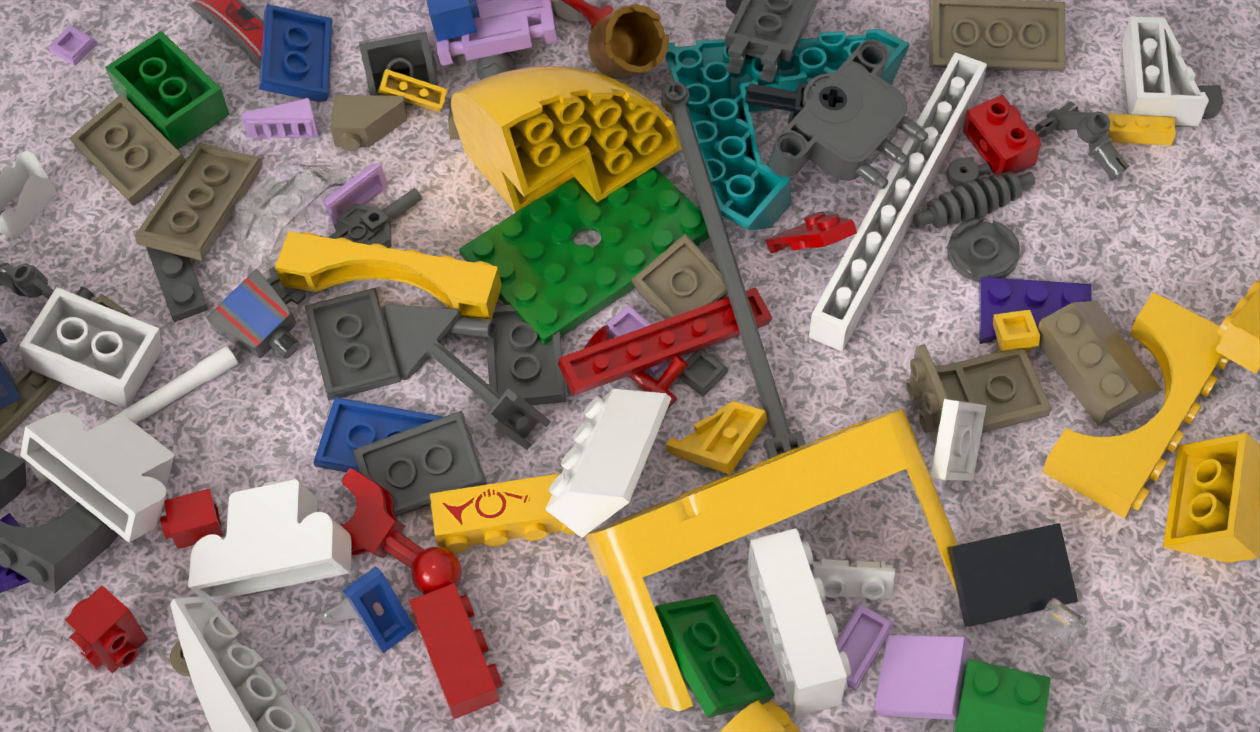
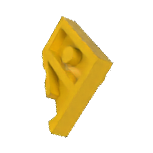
M731 401L718 409L713 416L705 417L694 424L695 432L680 441H677L675 437L669 439L665 444L667 452L678 458L731 474L767 423L766 411Z

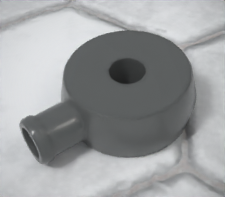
M968 158L953 160L946 170L947 180L954 187L962 186L964 182L970 180L975 181L980 175L990 174L988 163L977 165Z

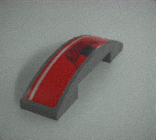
M196 0L190 4V7L209 24L214 23L249 55L250 61L260 69L263 20L241 0Z

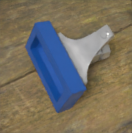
M376 566L352 584H343L339 589V596L342 601L322 610L320 613V618L324 624L346 619H360L371 639L383 654L415 630L414 625L383 572Z

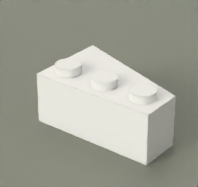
M1130 17L1122 41L1128 115L1175 117V125L1199 126L1209 100L1205 92H1200L1194 81L1195 73L1191 67L1186 66L1181 56L1182 49L1166 19Z

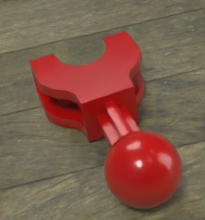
M349 468L342 478V485L347 487L355 496L357 507L354 516L348 522L340 525L351 536V555H361L370 552L373 555L385 558L387 553L411 569L413 584L422 594H427L455 583L457 588L462 576V567L457 556L449 549L443 547L423 549L401 534L406 525L401 523L394 514V502L390 491L364 474Z

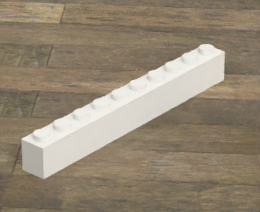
M956 52L954 53L917 121V124L928 133L927 139L924 142H920L916 138L908 137L902 152L909 159L903 166L896 161L886 177L888 179L887 186L879 190L857 234H855L811 315L810 339L843 352L913 220V215L917 213L965 122L967 110L973 107L982 90L987 68L986 63Z

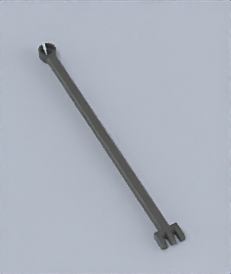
M674 82V92L682 95L673 97L670 95L673 85L669 83L662 90L661 104L672 115L763 408L766 411L767 421L773 438L765 440L764 447L768 459L777 456L776 451L781 450L784 453L792 450L791 447L796 446L797 448L806 443L802 431L791 433L687 108L689 106V90L682 83Z

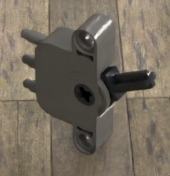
M877 40L864 41L834 74L817 75L808 84L798 83L795 91L757 84L748 85L745 96L747 104L792 112L791 122L778 135L770 156L769 165L775 174L781 177L794 176L810 160L839 180L849 181L861 176L872 185L884 189L888 184V179L883 177L882 173L870 166V164L880 153L893 162L896 161L901 166L906 164L909 159L908 156L890 142L898 130L901 129L920 142H924L927 139L928 133L920 125L905 116L907 101L904 95L881 79L889 58V51L883 43ZM783 152L790 153V154H792L793 156H788V155L784 154Z

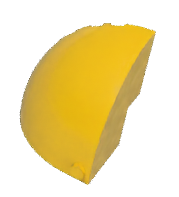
M535 66L506 71L475 82L456 92L451 98L454 122L465 153L515 213L573 177L577 179L596 202H599L607 197L608 194L626 185L682 149L674 123L655 103L627 84L601 73L563 66Z

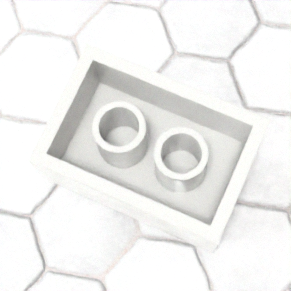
M56 287L19 345L25 368L125 409L131 404L162 351L159 328Z

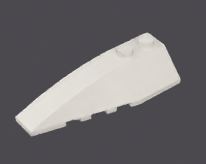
M207 596L175 598L172 600L170 606L181 648L194 688L213 732H323L312 713L304 705L296 710L286 695L289 689L279 677L273 680L260 666L263 661L261 656L253 648L249 649L240 644L236 639L239 632Z

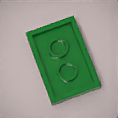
M716 594L659 604L655 607L675 661L707 718L743 710L757 700L763 705L775 695Z

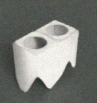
M29 151L18 155L14 168L3 166L0 172V212L22 189L17 211L5 210L0 215V233L13 240H16L57 194L56 189L39 161Z

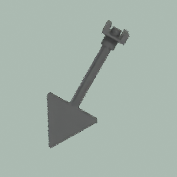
M385 304L383 306L399 376L402 380L410 378L425 359L431 355L492 407L484 419L526 450L532 444L525 438L537 423L540 422L545 427L551 423L547 417L510 388L503 395H500L441 345V340L461 317L460 311L449 308Z

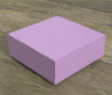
M70 25L48 48L51 53L75 66L97 43L95 38Z

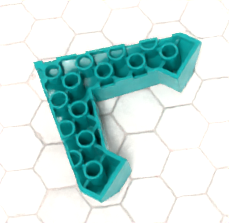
M881 29L866 30L865 35L846 36L845 31L818 33V38H803L800 40L791 62L780 60L778 72L773 83L760 80L764 64H761L762 58L747 55L740 75L727 72L731 56H728L730 47L725 46V39L696 41L695 46L676 47L675 42L668 43V51L665 58L673 81L682 83L689 90V106L687 108L721 215L747 230L771 228L791 205V178L781 177L775 174L771 167L761 163L751 113H749L772 110L773 108L747 104L745 96L749 84L795 91L798 83L808 84L817 75L834 74L861 43L867 40H877L883 43L889 51V58L881 79L892 85L909 48V43Z

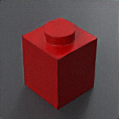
M210 488L164 501L166 515L160 517L161 527L165 538H172L177 549L195 545L202 537L207 535L224 537L218 506Z

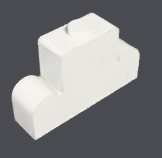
M55 413L25 426L20 456L127 542L130 543L159 525L167 492L165 486L169 480L174 454L125 416H118L91 430L85 431L84 424L80 418L69 413Z
M296 479L284 482H267L261 487L234 492L229 496L226 538L223 539L218 535H207L202 537L192 549L188 588L200 596H207L210 600H220L351 573V536L346 529L328 514L317 512V496Z

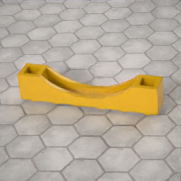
M288 231L275 265L283 287L317 293L333 285L353 280H395L413 285L430 293L447 308L460 311L462 317L492 319L502 288L498 267L492 266L487 262L477 261L474 263L457 260L448 255L438 257L422 254L412 249L403 251L387 248L376 243L367 245L352 242L346 238L332 239L320 237L311 232L297 233Z

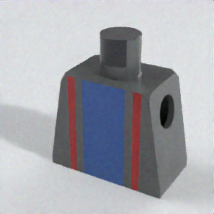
M257 269L206 317L215 332L258 358L263 357L273 348L284 359H287L300 346V342L289 333L296 325L292 312Z

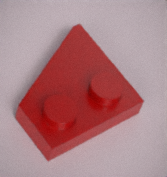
M817 212L804 218L805 223L767 238L765 242L771 253H776L790 246L791 251L806 248L826 247L857 234L852 219L838 217V214L826 215L824 212Z

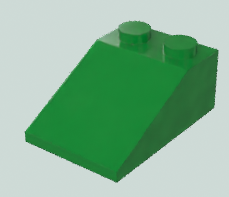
M968 659L965 666L957 720H954L953 732H1043L1051 677Z

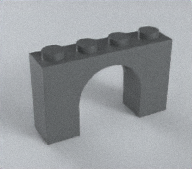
M0 448L1 510L27 486L25 461ZM79 502L74 504L56 520L41 526L17 527L0 521V565L25 576L31 583L41 585L56 593L108 548L118 534Z

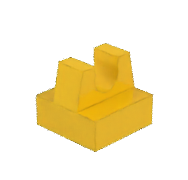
M1031 310L994 314L993 327L1000 351L1025 348L1026 352H1031L1032 347L1039 346L1040 334Z

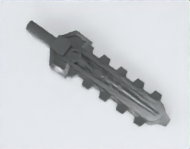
M413 188L383 210L377 205L371 207L355 203L336 219L337 223L334 224L336 232L328 238H346L356 243L367 245L376 243L390 248L392 246V227L390 222L421 201L422 196L416 188ZM275 266L269 269L271 277L267 281L285 304L292 301L298 305L306 299L305 290L283 287Z

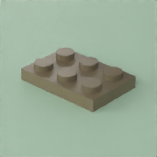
M122 94L69 138L133 206L186 162L183 155Z

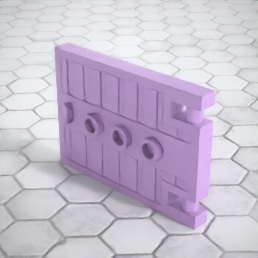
M476 0L480 14L479 18L474 19L476 33L437 42L436 39L437 53L441 66L453 64L452 56L464 54L466 61L531 48L533 47V39L545 37L546 44L558 42L551 0Z

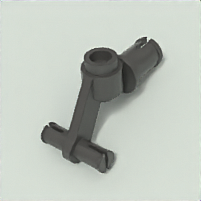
M1068 102L1060 109L1051 110L1045 120L1035 125L1036 133L1046 127L1038 134L1040 137H1045L1054 129L1077 130L1079 138L1089 145V157L1092 155L1095 157L1111 180L1130 167L1110 141L1113 139L1111 137L1108 138L1107 132L1110 127V120L1103 112H1078L1077 106L1068 111L1075 105L1073 102Z
M0 263V269L6 271H0L1 286L11 288L19 296L34 298L43 295L49 300L54 290L48 286V279L35 266L23 263L18 267H14L9 263ZM83 286L76 293V295L88 300L94 297V294Z

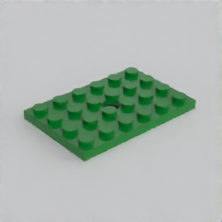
M654 166L626 185L608 194L607 197L599 202H596L577 179L573 177L459 248V251L465 261L474 263L483 261L498 267L502 284L499 299L505 305H511L516 310L517 316L523 322H527L538 334V339L546 345L553 340V335L560 331V337L564 336L633 290L635 287L631 279L683 235L686 234L696 246L708 240L710 236L702 211ZM593 230L600 234L601 241L595 247L586 244L577 246L574 243V238L581 231Z

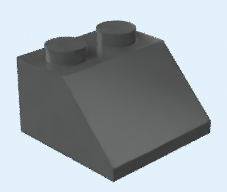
M425 29L359 42L370 95L385 96L379 94L378 90L386 69L438 86Z

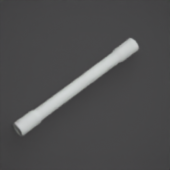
M225 346L200 361L194 368L107 421L118 416H125L135 424H138L203 383L212 381L238 365V362L231 350ZM29 465L41 484L50 480L34 466Z

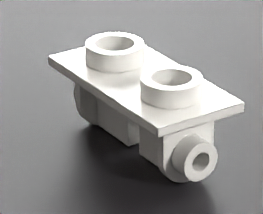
M821 558L820 562L813 561V577H820L825 596L862 597L871 600L880 598L892 599L895 569H893V565L885 564V560H880V562L856 561V567H849L848 560H825V558Z

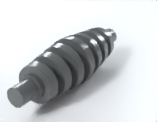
M1009 171L1002 173V175L996 174L989 176V178L982 177L975 181L964 182L962 186L959 185L950 192L943 193L939 198L928 201L926 210L913 215L914 224L917 228L930 223L936 228L945 227L947 223L954 225L960 223V221L967 222L974 219V217L980 219L985 217L987 213L990 214L999 207L1009 204L1010 200L1015 201L1022 196V189L1035 185V177L1031 172L1017 176L1014 172Z

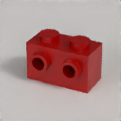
M1003 94L967 110L963 133L985 162L989 164L995 175H1002V173L1009 171L1016 174L1036 165L1041 147L1040 138L1034 130H1030L1022 120L1017 107L1011 105Z
M102 585L87 599L78 602L72 609L71 614L65 619V622L73 631L69 639L81 651L82 657L96 670L103 665L113 674L119 667H127L137 657L138 648L148 640L131 611Z

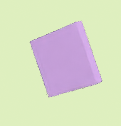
M888 635L874 711L878 715L892 717L957 720L969 648L967 639L965 637Z

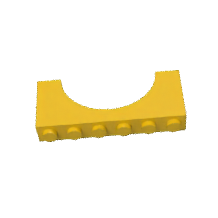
M1152 292L1136 317L1129 336L1139 341L1150 351L1161 369L1165 385L1163 407L1147 424L1123 435L1095 437L1083 435L1065 428L1047 456L1042 473L1126 518L1131 508L1139 511L1150 490L1144 488L1149 478L1155 482L1158 480L1167 464V461L1162 459L1166 450L1172 453L1175 452L1185 434L1179 430L1183 422L1189 425L1192 424L1202 406L1196 402L1200 394L1205 397L1209 396L1218 380V377L1212 374L1217 367L1224 370L1230 361L1229 358L1215 351L1222 338L1216 334L1220 326Z

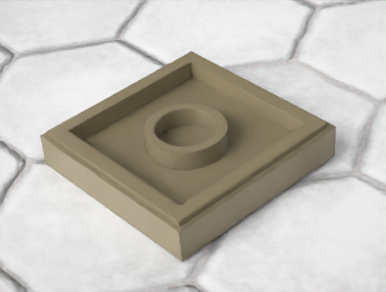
M686 234L631 279L633 286L665 320L719 301L728 295L721 271Z

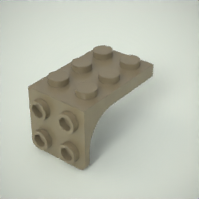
M923 344L916 346L914 359L910 360L911 373L910 378L906 379L907 392L912 401H917L920 408L919 420L921 427L925 433H930L934 445L937 442L944 399L987 405L982 433L1046 417L1050 414L1051 406L1025 348L1000 351L948 365H934L926 345Z

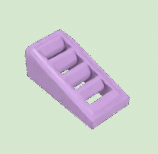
M309 98L241 113L248 138L319 137Z

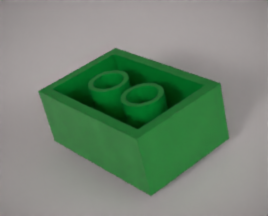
M162 31L105 67L115 93L118 96L122 94L177 150L230 115L222 89Z

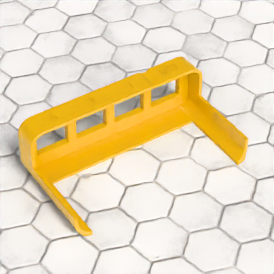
M904 408L863 420L602 526L585 535L600 575L607 576L659 706L682 711L692 707L693 704L644 583V577L907 469L954 589L957 592L947 547L958 545Z

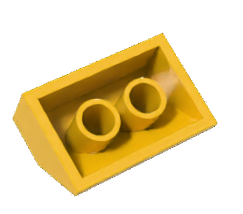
M1247 432L1178 446L1163 541L1164 548L1227 563L1259 559L1260 444Z

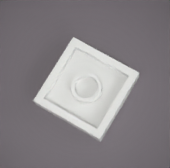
M944 399L931 470L932 478L973 481L987 405Z

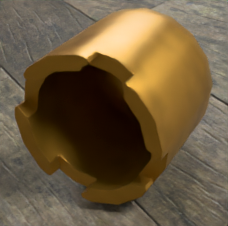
M638 4L621 7L605 16L595 24L589 34L587 48L590 60L600 72L610 77L625 78L649 72L662 63L668 51L669 36L665 34L664 28L659 21L661 17L649 7Z

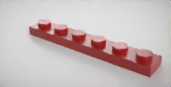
M757 288L747 290V297L757 328L768 325L773 317ZM729 297L562 356L559 358L558 366L573 396L673 360L675 355L681 357L740 335Z

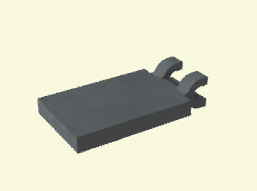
M743 0L725 35V46L730 47L728 56H731L727 72L740 75L746 56L762 58L761 64H764L760 80L773 83L778 72L780 60L791 62L819 0Z

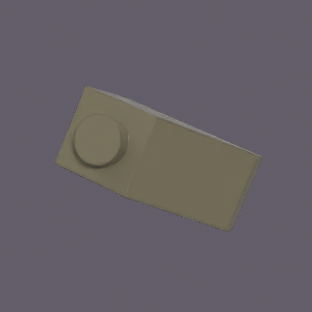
M335 95L330 126L335 147H341L349 151L357 150L359 147H370L407 121L404 96Z

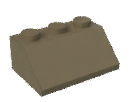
M1097 301L1072 302L1041 319L1037 328L1040 334V348L1098 426L1161 392L1162 389Z

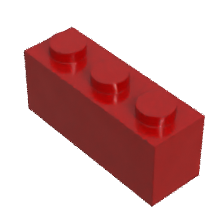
M455 583L409 600L414 618L453 720L499 702L497 689L503 687L495 663L487 666L483 653L488 652L489 649L481 628L473 631L469 618L475 617L468 595L459 596Z

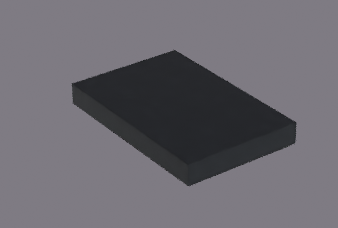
M1060 523L947 547L965 627L1078 602Z

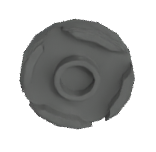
M972 219L960 224L953 230L947 245L948 259L953 268L963 277L980 282L981 277L1006 278L1015 270L1019 260V241L1013 231L1004 224L994 220L993 223L983 222L984 219Z

